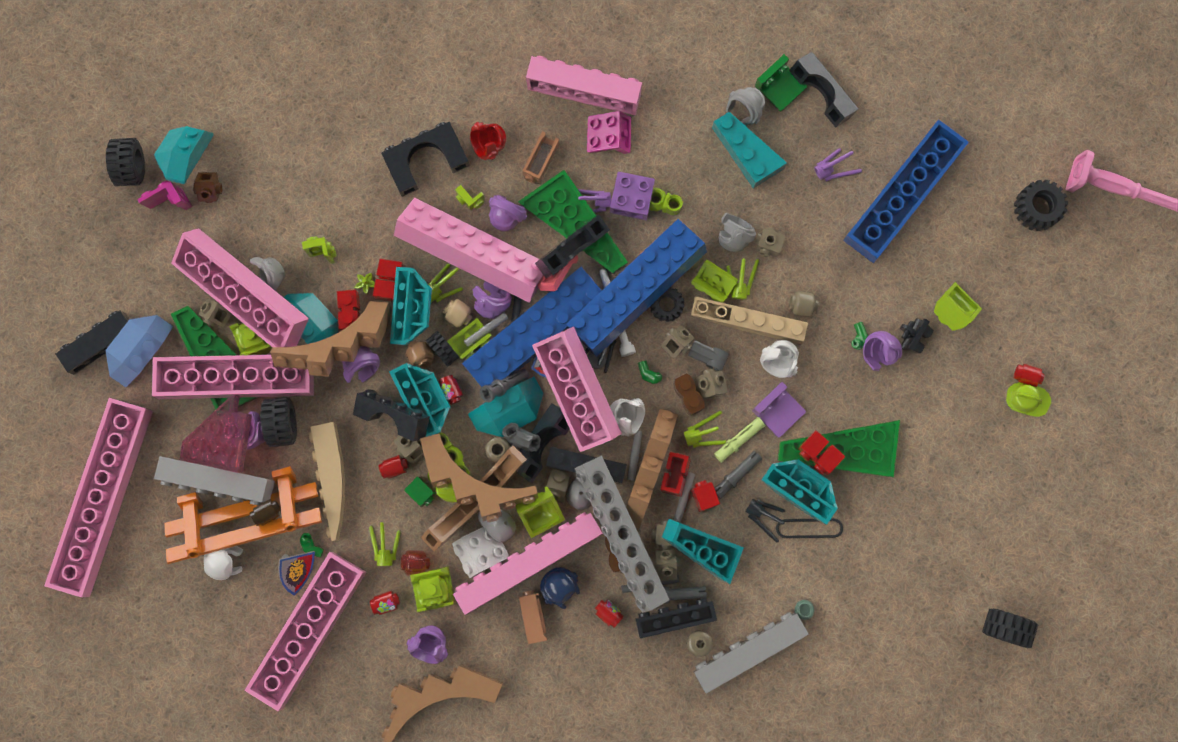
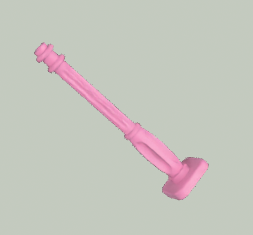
M1086 150L1074 159L1065 188L1066 191L1075 192L1088 182L1108 192L1128 196L1132 199L1140 198L1178 212V199L1144 188L1140 183H1135L1118 174L1094 168L1092 165L1094 152Z

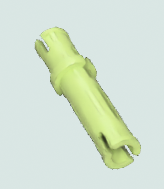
M757 417L731 440L728 439L726 444L714 453V456L722 463L731 454L738 452L744 443L764 428V422Z

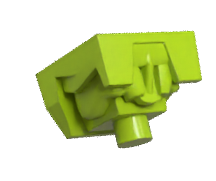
M954 282L937 301L933 312L938 316L942 324L955 331L971 323L982 308Z
M236 323L229 326L239 348L240 355H267L271 352L273 347L244 323Z
M547 486L545 487V492L538 493V498L535 499V502L516 504L518 515L531 538L565 521L553 494Z
M449 566L410 575L418 613L456 605Z

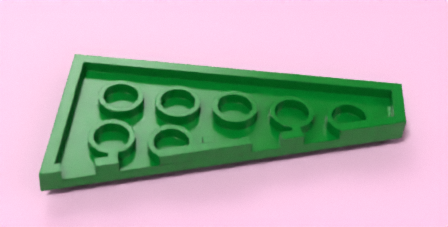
M565 170L518 201L519 204L565 238L596 216L586 200L578 199L582 195ZM608 232L583 250V252L611 273H615L628 264V261Z
M186 306L171 313L190 357L238 356L203 322L191 307ZM259 397L210 399L218 416H222Z
M900 420L821 434L829 443L816 457L819 458L829 446L833 445L845 456L836 466L835 470L894 477ZM808 437L780 442L777 461L786 462L799 459L807 466L814 467L815 464L812 460L806 461L799 454L801 451L798 448Z

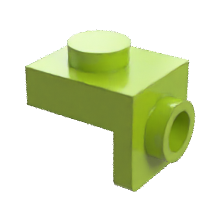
M461 185L455 189L457 194L455 198L462 206L465 204L472 210L474 208L478 209L484 204L485 196L482 192L472 198Z

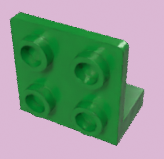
M785 54L758 77L755 87L780 112L807 88V85H800L790 73V68L787 66L789 58Z

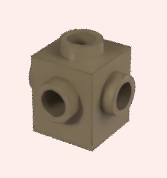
M764 228L762 233H758L754 243L758 244L756 250L760 251L761 255L770 257V255L778 257L786 235L778 233L779 231L774 228Z
M209 298L202 304L199 313L201 317L205 318L203 322L212 327L216 324L224 328L232 314L216 300L213 301Z
M680 325L676 330L672 328L665 335L667 338L661 346L673 358H676L681 352L685 354L692 347L690 343L695 338L687 329Z
M714 368L703 371V375L696 377L703 399L714 398L728 393L723 371H714Z
M400 435L394 440L397 446L395 449L402 458L405 457L412 464L424 455L420 440L413 442Z
M660 521V525H656V529H652L651 540L655 541V545H659V549L670 550L673 545L662 538L667 521Z
M675 549L656 550V559H652V564L660 581L677 580V569H680L681 566L680 557H676Z

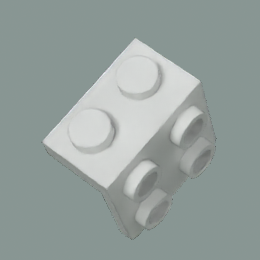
M484 527L452 543L454 552L463 564V570L468 574L469 578L509 557L504 544L493 539Z

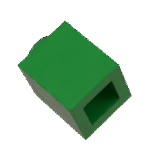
M418 476L404 489L420 507L424 505L428 507L435 500L433 496L436 493Z

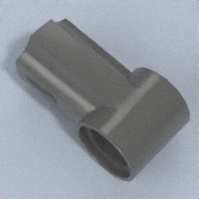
M695 340L688 356L705 363L711 369L714 368L716 371H722L729 353L719 348H711Z
M516 423L506 425L502 431L511 447L522 448L529 452L537 451L540 447V437L520 429Z

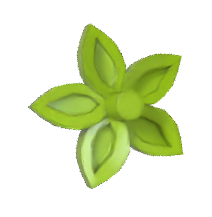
M368 273L365 277L357 274L360 282L354 288H363V292L367 295L369 287L374 288L375 282L372 281V273Z

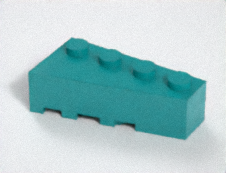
M731 112L724 114L713 122L712 129L753 189L785 169L787 162Z
M668 519L662 538L713 576L731 584L744 547Z

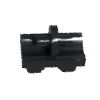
M916 318L914 322L910 321L908 325H901L900 329L904 332L901 336L904 339L901 344L902 350L922 353L925 345L919 340L921 337H931L934 331L928 325L930 321Z

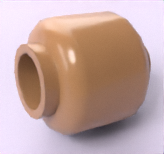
M423 341L410 343L405 353L411 365L422 369L430 367L434 359V354L430 347Z

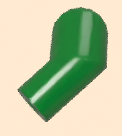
M863 322L854 324L857 335L852 340L851 346L856 350L863 348L868 337Z
M646 360L637 363L644 381L651 384H657L662 381L661 373L649 370Z
M303 533L300 537L303 551L305 553L315 551V556L321 558L324 549L314 545L309 533Z

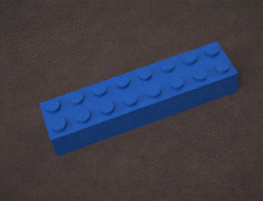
M938 119L843 241L874 263L969 142Z
M677 219L566 325L568 328H575L580 341L597 357L707 253L705 243L684 223Z
M582 267L578 268L561 282L556 291H550L462 364L481 387L491 385L496 379H505L519 371L537 356L532 345L569 329L566 324L602 290Z

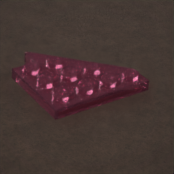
M232 394L182 441L179 460L243 473L252 414L237 412L240 395Z

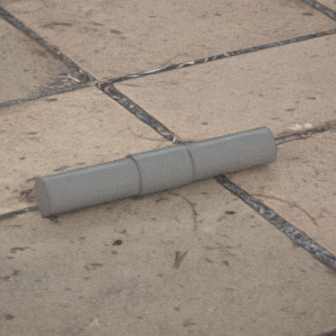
M502 313L464 340V343L469 347L509 318L505 313Z
M638 431L634 435L627 480L635 481L642 431Z
M688 472L674 521L681 522L695 477L694 473Z

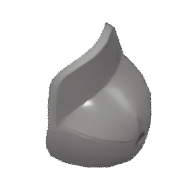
M577 477L567 489L566 498L569 505L578 510H584L591 506V502L586 498L583 485L578 481ZM593 477V482L597 485V480Z
M501 510L502 516L497 521L487 522L482 520L481 513L479 512V521L488 534L496 541L505 542L514 535L516 524L509 513Z

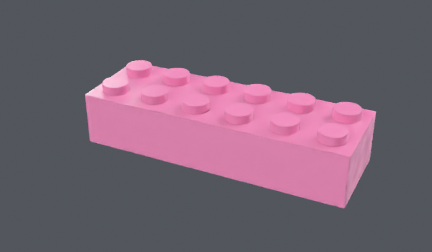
M531 56L526 75L528 90L636 116L642 82L635 78L625 79L614 73H610V75L604 74L598 69L587 70L580 65H566L563 61L555 60L554 62L547 60L543 56Z
M574 327L532 345L580 452L613 440L622 434Z

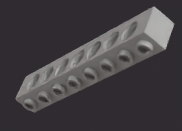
M597 457L576 467V477L583 485L585 496L591 502L595 517L599 519L602 526L601 530L610 543L611 552L616 556L619 562V569L627 579V586L636 598L637 607L642 612H646L669 601L667 593L603 457ZM593 477L596 478L597 485L593 482ZM601 495L605 497V503L602 501ZM610 513L613 514L614 521L611 520ZM618 531L622 533V539L619 537ZM627 549L631 552L630 557L627 555ZM636 567L639 569V575L636 574ZM644 585L647 586V593L644 591Z

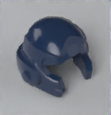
M562 567L548 571L540 584V590L544 598L543 601L546 604H555L562 609H566L563 603L569 600L575 592L577 595L580 594L577 585L578 575Z

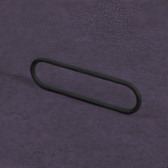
M831 518V519H830V521H835V522L839 523V525H840V527H841L840 532H839L838 534H836V535H792V536H785V535H782V534L779 532L780 523H777V525H776V532H777V534H778L780 537L786 538V539H787V538H836V537H839V536L842 534V532H843V524H842L841 521L838 520V519H834V518ZM783 519L784 522L818 521L816 519Z

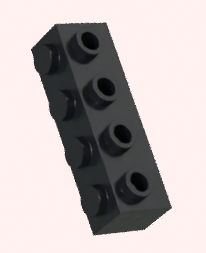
M703 598L695 600L696 604L690 606L686 602L677 604V609L669 610V607L657 609L658 613L651 615L650 611L639 613V617L635 618L639 638L717 621L713 601Z

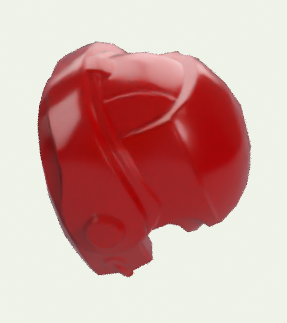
M474 123L470 132V142L475 154L483 160L495 159L506 144L507 138L504 129L496 123Z

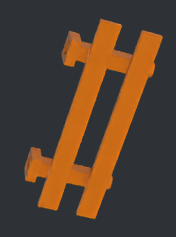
M291 466L272 471V478L279 492L271 494L270 499L272 502L276 501L281 507L282 518L272 520L265 525H253L201 540V528L249 516L253 508L258 505L250 504V500L198 514V510L203 508V503L196 492L177 497V504L183 511V518L164 523L165 537L168 538L184 533L185 544L166 549L167 564L197 558L214 551L285 532H293L299 528L321 523L320 508L297 514L295 509V503L318 497L316 482L293 488L292 484L297 483V479Z

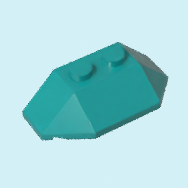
M188 126L169 130L154 154L165 179L185 184L213 138L214 133Z
M396 267L390 344L408 345L429 327L432 288L414 268Z
M313 293L287 294L283 297L309 318L301 335V338L307 344L321 341L339 333V321Z
M408 363L389 371L407 407L421 410L423 414L430 416L426 437L440 433L450 410V405L434 373Z
M532 377L508 389L503 396H497L493 401L480 405L468 413V416L477 431L503 438L502 431L506 425L516 423L521 428L537 419L544 393L536 378Z
M799 459L773 463L761 479L775 493L825 525L828 524L838 509L831 481Z

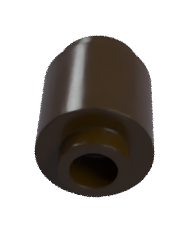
M269 499L253 508L250 516L256 526L265 525L280 516L281 508L276 501L272 502Z

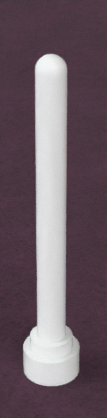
M601 269L600 276L605 288L610 283L607 270ZM624 330L619 335L621 357L636 353L634 345L628 341L626 331Z

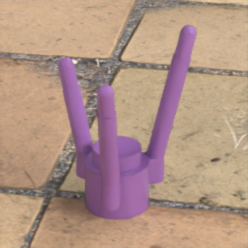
M839 148L823 161L817 163L814 169L820 180L825 179L827 182L834 178L861 173L862 170L858 169L831 175L834 172L832 166L853 155L854 152L851 151L832 162H828L841 151Z
M578 189L581 194L595 195L578 197L579 200H594L595 206H599V208L593 209L594 213L606 211V207H610V192Z

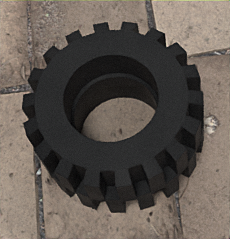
M136 138L110 139L107 144L106 167L109 178L114 186H138L143 182L145 159L142 147Z
M1037 180L1035 183H1030L1017 195V200L1014 202V206L1017 207L1014 213L1019 214L1017 220H1022L1023 223L1021 225L1024 227L1029 225V230L1036 228V231H1041L1042 229L1047 230L1054 226L1067 212L1065 207L1068 205V201H1065L1066 193L1063 194L1061 192L1063 188L1061 186L1057 188V183L1055 182L1050 184V180L1043 182L1042 180ZM1033 197H1041L1047 201L1049 205L1048 214H1041L1035 210Z
M288 396L264 399L261 405L260 418L265 442L269 447L294 445L297 438V420L291 399Z
M992 608L988 610L982 632L987 636L1028 649L1033 646L1038 624L1033 620Z

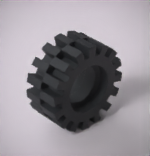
M670 287L650 306L651 313L659 321L669 322L679 318L685 305L682 293H679L678 289ZM665 297L671 298L674 301V308L671 311L662 310L660 307L661 299Z
M438 331L425 340L447 367L459 358Z

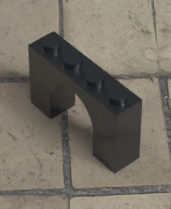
M450 121L447 123L441 122L434 129L423 130L418 136L406 138L401 141V144L388 146L381 152L402 197L419 189L410 171V160L413 154L421 148L433 147L441 151L452 173L470 166Z

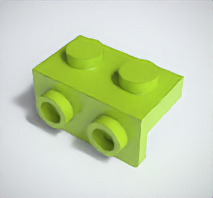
M309 237L306 239L307 241L302 242L303 250L310 257L324 255L331 264L335 263L334 258L337 257L335 247L325 237Z
M706 260L691 284L697 290L708 294L714 301L724 303L737 284L738 279L709 260Z
M478 318L447 341L460 359L465 357L467 360L475 353L474 349L479 345L482 348L490 341L489 338L492 335L488 333L469 347L464 343V340L483 327Z

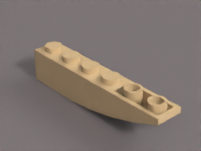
M695 297L691 313L693 317L779 340H787L800 345L804 342L808 326L807 322Z
M330 422L311 426L309 439L314 444L315 451H312L314 462H317L318 465L316 477L318 481H321L322 488L319 489L321 500H324L325 503L323 515L325 519H328L329 527H326L327 536L331 538V541L336 542L339 541L343 522L345 472L337 424Z

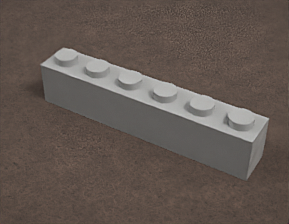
M159 456L154 479L161 480V485L172 487V484L175 483L179 484L178 488L190 491V487L196 488V492L208 494V491H212L216 497L225 498L226 495H230L232 500L239 502L249 499L250 504L260 505L271 498L275 482L265 478Z
M788 612L780 617L781 621L775 624L772 621L763 627L764 631L760 633L755 631L746 636L748 640L743 643L737 641L730 645L729 648L731 650L725 653L720 651L712 656L713 660L710 662L702 661L695 666L696 670L693 672L704 692L712 691L809 635L798 614Z

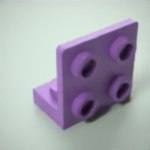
M618 172L610 205V213L647 220L655 180L653 178Z
M783 382L752 410L778 438L806 412L785 390L787 386Z

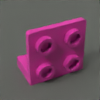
M621 111L588 117L587 152L594 153L615 149L623 154L630 153V116Z
M172 181L160 183L157 189L144 192L141 198L138 199L139 204L149 209L166 200L184 210L192 207L182 187Z

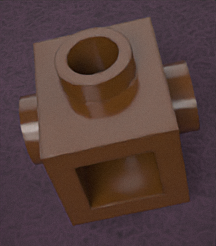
M198 172L193 184V192L197 194L198 202H217L219 195L223 191L217 172Z

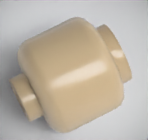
M459 299L450 300L443 310L445 314L444 319L457 328L463 324L466 326L472 318L470 306Z

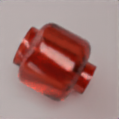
M407 550L405 555L401 556V570H404V573L408 576L425 572L430 567V558L426 557L425 552L422 550Z

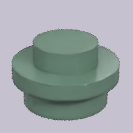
M800 600L795 605V613L798 614L800 619L807 620L813 616L814 606L810 601Z

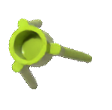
M742 259L739 283L735 285L731 292L733 299L746 300L747 296H750V289L759 259L755 260L747 287L743 283L746 259ZM727 265V273L732 275L731 268Z
M447 263L428 284L432 288L431 303L434 300L438 303L442 299L463 290L460 287L440 295L442 291L439 287L459 270L458 267L436 284L450 267V263Z
M718 411L696 425L688 427V431L684 432L687 445H693V448L699 446L726 444V440L699 442L702 440L701 436L717 431L719 427L701 432L697 429L721 415L722 411Z
M381 522V550L378 552L374 530L370 526L374 561H377V566H392V560H396L401 531H397L393 550L390 553V550H385L384 523Z

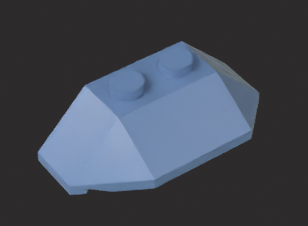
M158 315L129 319L105 350L109 376L124 387H127L160 348L173 326Z

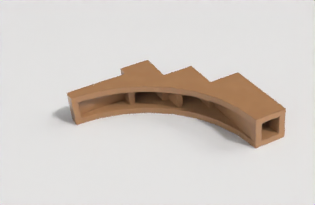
M370 301L365 311L355 322L339 333L321 341L301 346L273 347L270 353L274 367L308 369L309 375L329 377L334 362H354L360 346L379 348L391 318L389 304L387 302Z
M661 408L626 506L637 532H639L678 417V414Z
M439 434L420 438L433 488H444L449 483H452L457 503L469 505L474 502L473 500H477L483 521H497L502 516L501 508L505 510L516 507V504H530L538 498L536 486L501 488L474 479L451 459L444 448Z
M512 446L480 481L491 486L504 488L527 459ZM473 500L474 502L469 505L456 503L427 529L421 537L422 540L435 552L480 511L477 500Z
M459 665L458 669L454 667L450 676L452 682L433 674L424 677L420 686L423 689L422 691L400 683L399 686L393 688L390 696L393 698L391 703L397 705L398 708L394 707L390 715L392 722L390 727L386 726L383 731V742H394L401 728L413 715L435 702L448 698L469 697L495 703L504 683L463 665Z

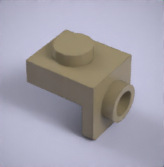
M552 468L547 487L556 501L563 502L571 473Z

